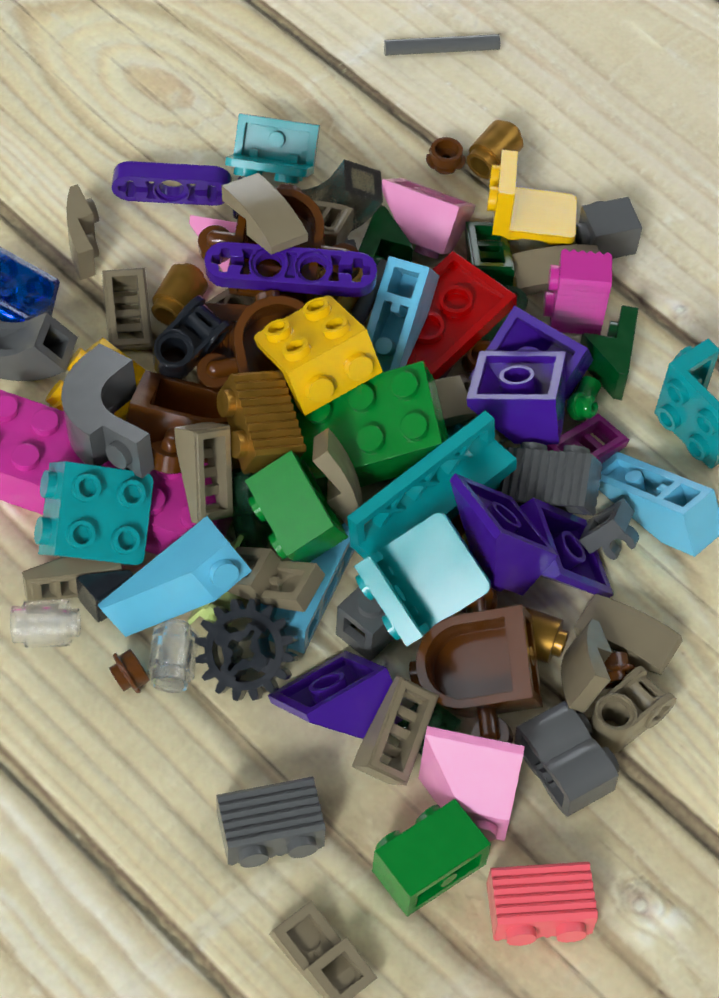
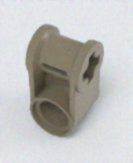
M643 666L636 667L627 674L617 686L597 701L590 720L592 728L591 738L601 748L608 747L612 753L623 750L624 747L645 730L658 724L676 703L677 698L673 694H665L647 677L648 671ZM605 720L613 721L617 723L619 726H611L608 723H606Z

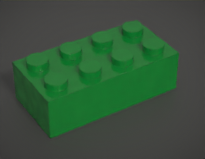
M424 361L382 372L306 416L297 408L294 399H291V403L294 404L293 411L296 412V419L299 420L298 427L301 428V435L304 437L303 443L306 445V452L302 455L301 459L308 464L326 497L328 478L313 462L314 437L327 428L333 432L347 452L358 476L360 487L402 475L448 439L435 379Z

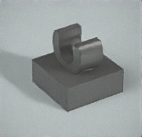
M622 498L590 518L579 541L590 554L602 547L603 552L608 558L612 560L617 559L621 548L615 542V539L623 540L631 550L638 543V532L629 525L635 511Z

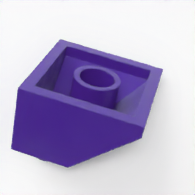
M515 305L486 350L566 351L565 401L572 395L594 360L587 347ZM474 370L468 378L470 381L472 380Z
M479 351L466 398L467 407L478 415L484 411L488 412L495 419V429L514 444H521L522 442H536L544 445L559 444L565 413L566 351Z
M455 473L451 477L450 483L470 551L489 578L493 589L499 592L506 589L523 596L558 554L511 496Z
M534 497L520 506L522 511L558 554L541 574V577L593 595L598 594L607 598L614 595L598 551L596 550L590 554L579 541L587 525L585 519Z
M345 650L279 688L277 692L270 693L268 697L273 705L309 723L364 739L393 681L387 667ZM396 716L394 723L397 724L404 719Z

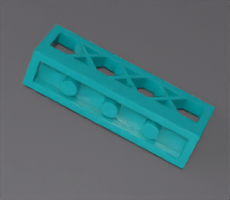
M482 412L348 515L350 546L365 559L437 512L445 513L451 521L459 515L450 479L455 473L493 488L517 469V458L495 440V419L488 412Z

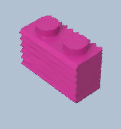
M566 248L561 251L559 264H551L549 269L548 290H553V292L545 291L543 316L550 317V326L563 333H592L601 335L612 287V255L609 252L603 255L600 251L596 254L592 251L586 253L583 250L577 252L575 249L569 252Z

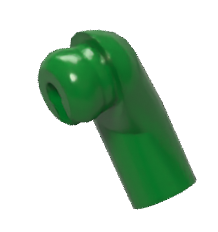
M584 376L575 393L569 397L566 406L567 413L573 420L582 421L590 419L597 413L598 403L594 401L601 389V383L596 378Z

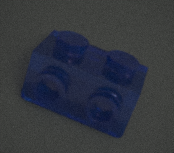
M0 247V320L11 323L24 322L46 312L52 316L60 284L59 280Z

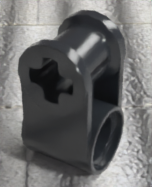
M197 295L155 340L153 351L155 371L166 377L183 379L198 365L204 356L214 351L232 330L233 323L228 319L221 320L204 305L206 300L201 295ZM175 348L182 351L185 357L180 362L174 363L165 360L162 353L167 349Z

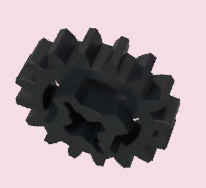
M240 598L231 600L230 612L224 606H216L213 610L217 620L206 619L201 622L202 627L208 631L207 636L195 638L194 641L195 644L204 647L205 654L195 658V663H207L209 667L202 676L203 680L216 678L219 682L216 685L215 692L218 694L225 693L229 688H232V697L235 701L242 700L246 690H248L252 701L262 698V687L269 693L277 692L279 686L275 679L278 677L286 680L292 676V673L284 667L286 662L298 660L297 654L288 651V645L298 641V637L296 635L286 636L284 629L291 622L290 619L276 620L274 616L278 607L275 605H268L261 611V603L258 598H251L246 609ZM242 617L253 619L242 631L228 625ZM270 633L274 638L275 653L271 652L268 639ZM251 640L249 649L255 654L253 657L242 658L244 650L239 646V642ZM218 645L222 648L223 664H221L218 656ZM249 668L265 673V675L254 681L240 680L241 676L245 675Z

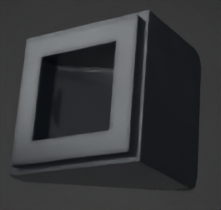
M130 570L80 575L76 577L78 598L97 622H102L108 617L97 604L134 574Z

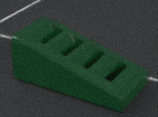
M466 222L465 242L467 261L512 292L515 269L509 239L503 236L492 235L493 222ZM477 240H498V242H497V241H477Z

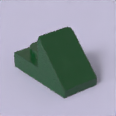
M377 204L358 251L372 257L376 266L381 259L387 261L389 256L412 262L413 247L411 242L386 207Z
M622 305L618 322L611 320L609 322L607 336L592 333H583L581 336L580 344L588 348L594 359L587 370L601 383V386L608 394L617 400H622L628 378L639 309L636 307Z

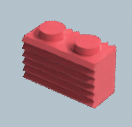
M590 862L490 868L486 885L493 940L500 941L504 939L507 940L509 945L523 946L531 944L541 937L549 938L555 936L558 941L569 943L580 941L593 933L598 919V911L596 909Z

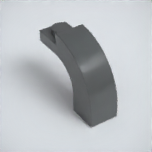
M47 312L24 322L11 323L0 321V379L36 381L65 372L78 337Z
M98 344L73 365L64 380L61 398L68 438L75 454L85 464L102 466L107 461H110L117 468L131 470L136 476L143 478L155 469L150 434L114 415L117 410L132 399L136 391L133 360L102 344Z

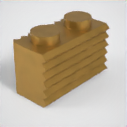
M281 370L231 374L218 392V412L221 417L227 418L228 425H230L231 455L233 458L239 459L244 474L259 472L289 451H293L300 458L306 452V445L303 443L304 437L301 435V428L298 427L299 420L296 419V412L293 411L294 404L291 403V396L288 394L289 388L286 387V379L283 378L284 375Z

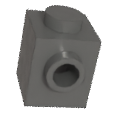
M629 197L609 201H596L583 205L579 223L576 224V244L597 245L603 255L609 252L612 255V259L636 254L642 226Z

